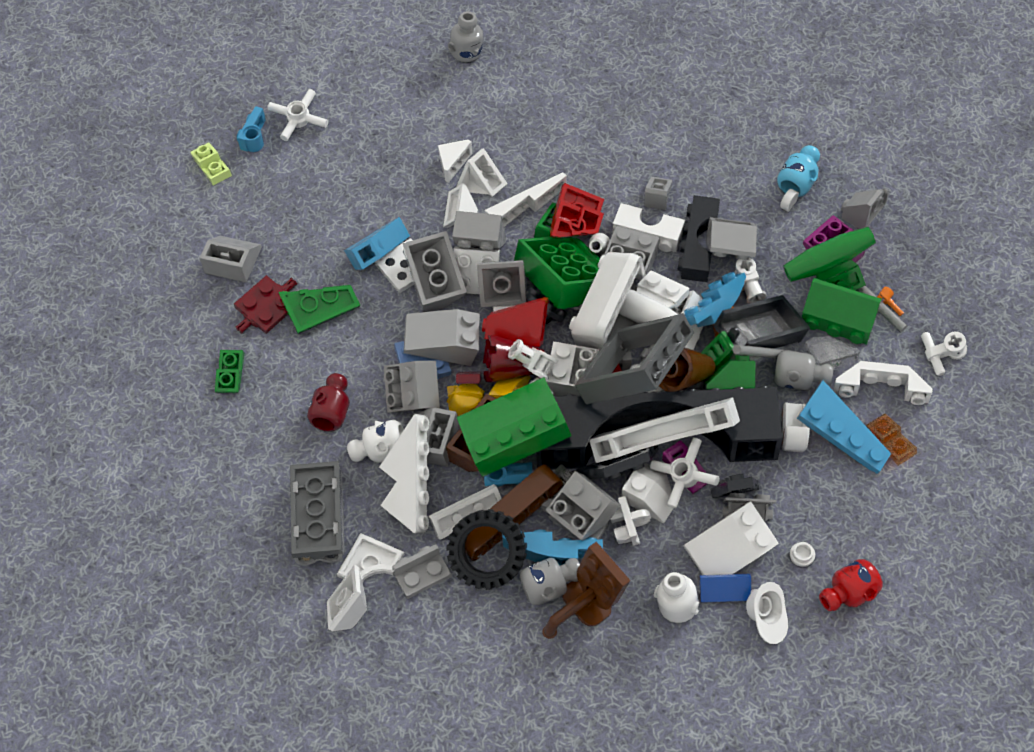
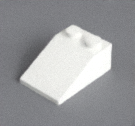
M750 501L683 546L702 575L734 574L779 543Z

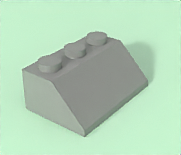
M447 231L403 243L404 255L423 312H432L445 308L467 294Z

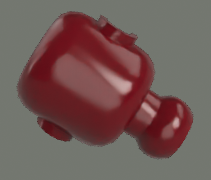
M333 373L327 377L326 386H321L314 391L307 418L315 428L332 432L342 427L350 403L348 395L344 392L348 386L345 376Z

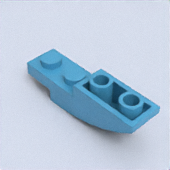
M730 272L722 276V281L718 280L709 284V289L701 293L703 299L698 302L699 306H693L684 310V315L690 326L696 324L697 327L715 324L722 310L732 308L744 286L745 272L737 275L734 272Z
M538 529L533 532H524V543L527 542V548L525 549V553H527L526 559L534 562L554 558L560 566L565 564L570 558H577V560L583 558L588 547L596 541L603 548V539L597 540L596 538L588 537L582 541L561 538L553 541L552 531L547 532L546 530ZM502 534L503 547L509 550L508 542Z

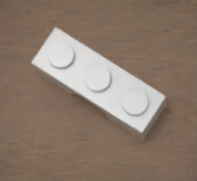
M623 203L620 204L613 222V232L616 225L659 236L658 248L661 251L677 252L684 232V219L663 214L662 220L658 224L650 226L641 221L642 208Z

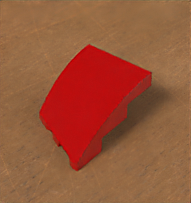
M564 183L555 207L550 237L582 236L598 233L604 215L601 212L604 199Z

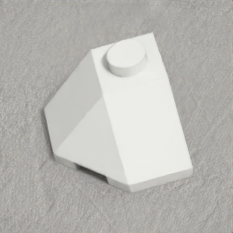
M644 463L645 467L633 471L622 488V497H626L628 505L637 510L646 509L650 512L652 518L665 523L674 509L667 505L672 493L667 474L651 470L650 465Z

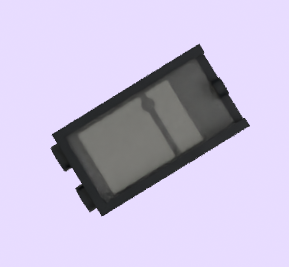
M784 295L722 310L713 326L718 333L725 331L734 346L744 345L772 349L801 342L810 329Z

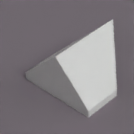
M483 148L466 162L456 187L465 184L470 193L489 194L493 197L507 185V182Z

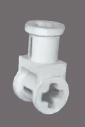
M751 258L749 260L738 259L734 273L737 275L745 272L746 279L741 291H745L747 303L765 300L767 294L765 291H762L758 283L759 275L756 271L755 261Z
M520 339L513 343L508 354V358L522 362V366L529 369L528 371L540 378L544 377L546 381L552 366L559 361L541 350L527 347Z

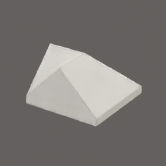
M356 565L351 568L327 601L328 629L331 631L353 628L367 611L364 587L359 567Z

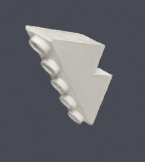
M414 414L379 466V468L397 481L381 506L413 533L424 534L429 527L427 504L429 502L427 480L429 478V469L427 467V455L429 453L427 431L429 429V420L425 415Z

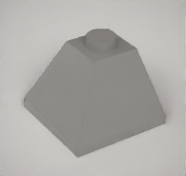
M523 260L477 263L481 307L518 305L527 301Z

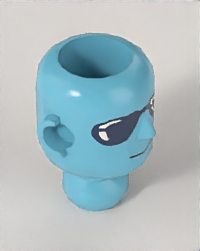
M811 145L804 146L800 153L791 154L786 160L777 177L778 186L784 193L789 189H793L799 192L798 197H802L809 192L817 180L819 172L816 163L820 159V152L816 147Z

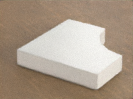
M360 533L339 569L337 577L344 579L354 565L359 567L362 583L374 574L386 573L393 575L392 566L403 558L405 554L401 550Z

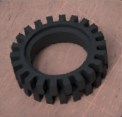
M493 509L479 510L467 515L454 526L453 532L448 537L450 541L446 551H449L447 556L448 562L451 561L452 563L450 568L452 571L456 570L458 573L456 577L459 580L463 578L466 581V585H474L476 589L485 588L486 590H491L494 587L499 588L507 584L518 574L526 559L527 553H525V549L527 548V542L524 543V532L521 533L519 530L520 525L518 523L515 524L511 516L503 515L504 512H495ZM489 526L497 529L505 536L509 545V557L501 569L493 572H484L473 567L468 561L465 553V542L468 535L475 528Z

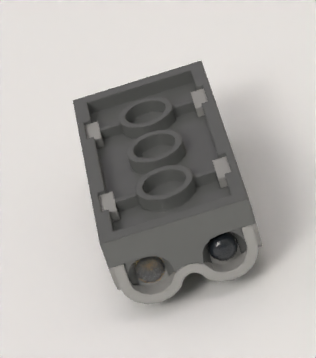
M339 461L290 465L292 558L301 565H310L317 561L327 563L340 561L342 555H344L342 472Z

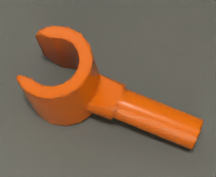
M886 286L883 287L877 297L881 298V300L884 298L883 303L890 306L899 316L904 314L891 299L894 295L892 289Z

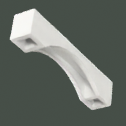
M729 398L602 433L591 438L589 442L595 461L598 463L668 441L732 427L740 419L734 399Z

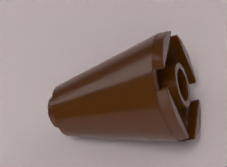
M684 347L659 387L667 392H676L709 379L715 373V362L708 355Z

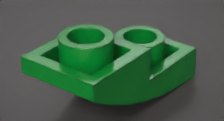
M220 350L219 369H216L215 393H239L245 354L243 350Z

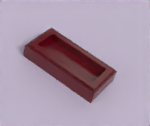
M482 371L458 372L456 374L457 384H479L482 380Z

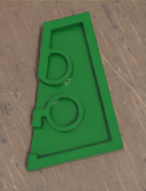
M351 285L323 287V289L313 290L302 289L293 292L282 291L278 293L297 334L360 307V303Z

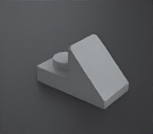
M651 176L645 188V207L666 210L673 180Z

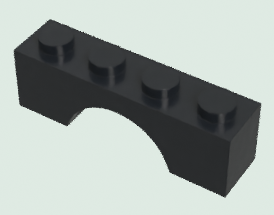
M694 195L693 203L688 204L686 217H690V221H685L683 232L684 235H687V239H682L680 250L681 253H684V257H679L677 271H681V279L708 283L712 252L704 249L697 238L708 230L710 217L718 218L719 198Z

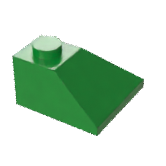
M735 355V360H728L709 379H706L703 385L706 389L719 388L721 390L743 387L744 389L755 388L756 361L750 360V356Z

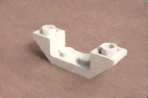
M860 361L837 377L833 388L836 394L839 391L841 397L848 398L857 396L860 380L867 384H874L876 382L887 383L890 386L902 384L905 385L904 401H910L911 398V403L914 405L929 403L932 395V388L909 366Z

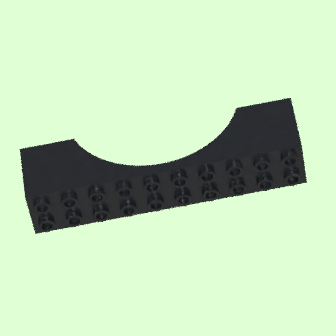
M760 386L746 389L736 387L723 390L712 388L699 391L688 389L676 392H643L586 404L581 396L573 394L554 397L572 436L536 452L537 468L546 464L551 470L578 469L586 466L593 455L589 440L596 435L733 398L740 421L735 426L702 433L701 435L712 441L725 454L729 462L778 460L783 437L776 387Z

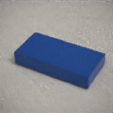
M750 574L699 575L701 602L747 601L751 594Z

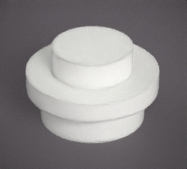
M800 542L792 546L790 559L795 565L806 567L813 563L815 551L810 544Z

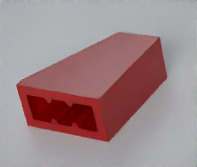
M543 297L491 312L487 318L483 319L482 332H485L484 339H489L488 335H494L512 341L520 339L525 345L540 347L544 340L549 298Z

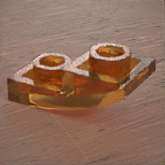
M887 414L881 415L866 425L891 453L890 457L898 466L917 454V447L901 434V427Z

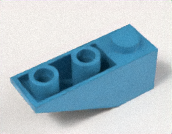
M400 217L350 246L344 252L355 270H361L382 258L410 237V234Z

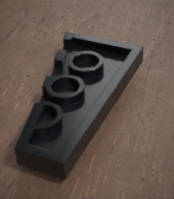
M743 473L731 475L728 478H724V480H720L718 485L710 490L712 498L729 496L730 493L759 490L758 480L753 477L744 478Z

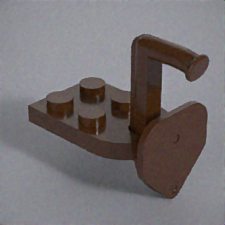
M597 541L588 547L577 568L578 581H571L567 584V591L562 596L567 605L549 618L542 630L544 637L548 639L554 638L557 635L558 626L574 614L583 624L597 626L610 616L612 606L618 603L631 580Z

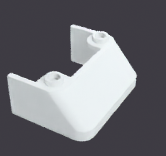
M608 252L606 256H601L598 263L599 270L577 317L574 316L569 325L575 345L601 350L606 343L634 279L642 280L646 276L642 257L636 254Z

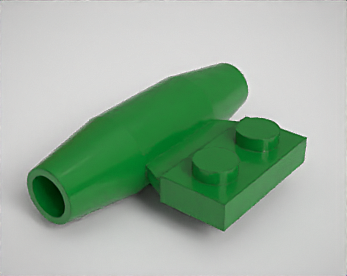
M869 227L843 233L805 250L783 265V268L790 282L816 276V279L851 290H857L866 286L859 265L852 259L870 248L876 241Z

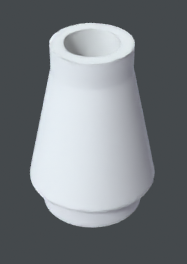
M596 233L589 240V248L596 255H604L610 239L603 233ZM595 242L600 243V249L594 246Z

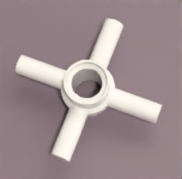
M309 89L302 101H293L287 107L272 102L269 103L268 110L286 115L289 121L280 135L282 140L288 141L295 127L301 128L307 123L324 128L327 127V119L311 115L307 109L316 94L314 90Z
M698 438L692 439L685 458H678L672 464L655 460L650 464L651 470L672 475L675 485L667 503L669 507H677L684 487H692L698 481L715 486L719 483V476L700 472L694 464L702 442ZM688 470L685 475L681 476L684 471Z

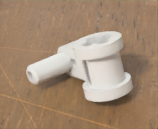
M929 332L921 335L926 348V357L928 361H931L937 376L945 374L940 358L949 356L952 359L958 360L967 354L966 338L960 332L949 333L945 337L944 343L936 346Z

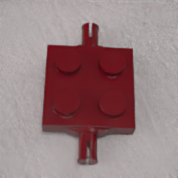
M267 275L263 277L234 303L235 309L244 317V320L235 326L236 330L242 334L252 325L267 334L288 315L278 293L282 291L289 292L297 285V282L291 277L285 284L280 285Z

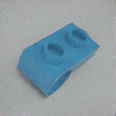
M255 106L252 113L248 114L243 128L238 131L237 141L240 150L257 152L263 148L264 141L261 128L266 121L263 108Z
M532 462L510 464L484 476L485 486L493 484L497 487L504 484L518 485L533 472Z

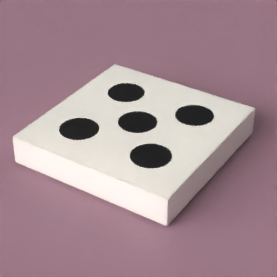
M410 238V239H408L407 241H405V242H403V243H406V242H409V241H413V240ZM403 243L374 262L399 294L414 285L404 255Z

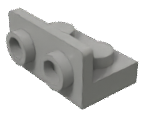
M437 544L423 547L417 554L409 558H401L392 566L394 576L407 599L452 577L440 555Z

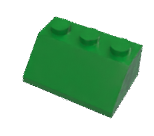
M813 278L802 312V318L808 324L810 330H822L832 337L841 336L849 339L854 344L863 343L867 345L881 298Z

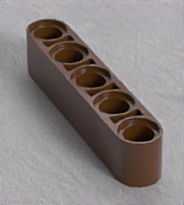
M546 464L541 465L490 509H493L495 512H504L503 515L511 516L513 518L512 521L520 525L561 489L563 481ZM489 526L475 528L466 539V555L472 561L478 560L480 554L483 556L503 539L502 533Z

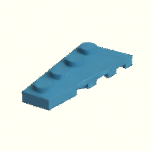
M824 380L818 385L797 417L799 421L876 474L881 471L891 455L888 449Z

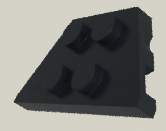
M654 445L598 463L595 462L570 471L572 476L576 471L589 479L606 477L609 480L620 477L622 471L627 469L635 471L645 467L644 463L651 461L659 448L658 445Z

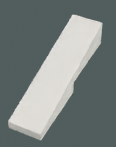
M562 172L486 209L485 214L501 215L505 227L529 207L536 212L558 195L564 183L567 184V175Z

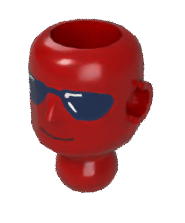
M857 559L834 573L832 577L833 587L823 589L819 599L828 611L838 610L842 603L848 607L861 606L865 602L873 600L882 590L883 582L881 575L871 562L865 559Z

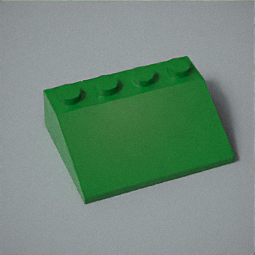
M577 236L518 239L514 261L523 260L525 276L543 295L549 298L556 308L566 309L583 304L599 270L598 263L600 258Z
M544 377L456 417L474 463L482 477L572 436Z

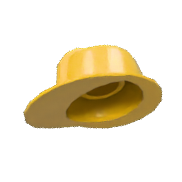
M476 384L448 386V399L446 402L448 403L449 410L455 411L457 416H460L475 409L484 397L485 391Z

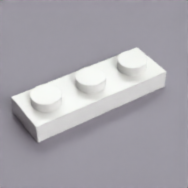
M493 484L429 515L438 539L441 540L449 536L453 532L454 526L467 515L479 510H488L502 499L497 486Z

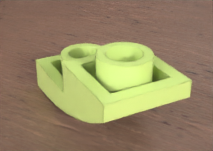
M210 143L201 145L190 152L213 186L232 176L230 169L220 159L218 152Z

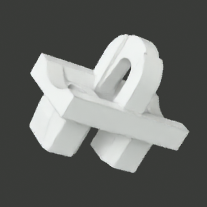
M620 497L618 499L621 506L612 516L611 522L613 524L625 520L626 525L614 529L618 544L632 541L633 546L638 545L640 541L635 527L650 522V512L646 509L631 512L626 497Z

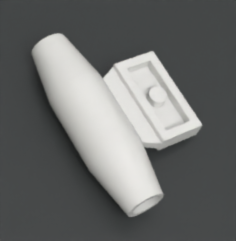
M650 271L638 283L637 291L629 290L619 314L638 324L678 315L672 309L677 308L687 298L689 288L654 271Z

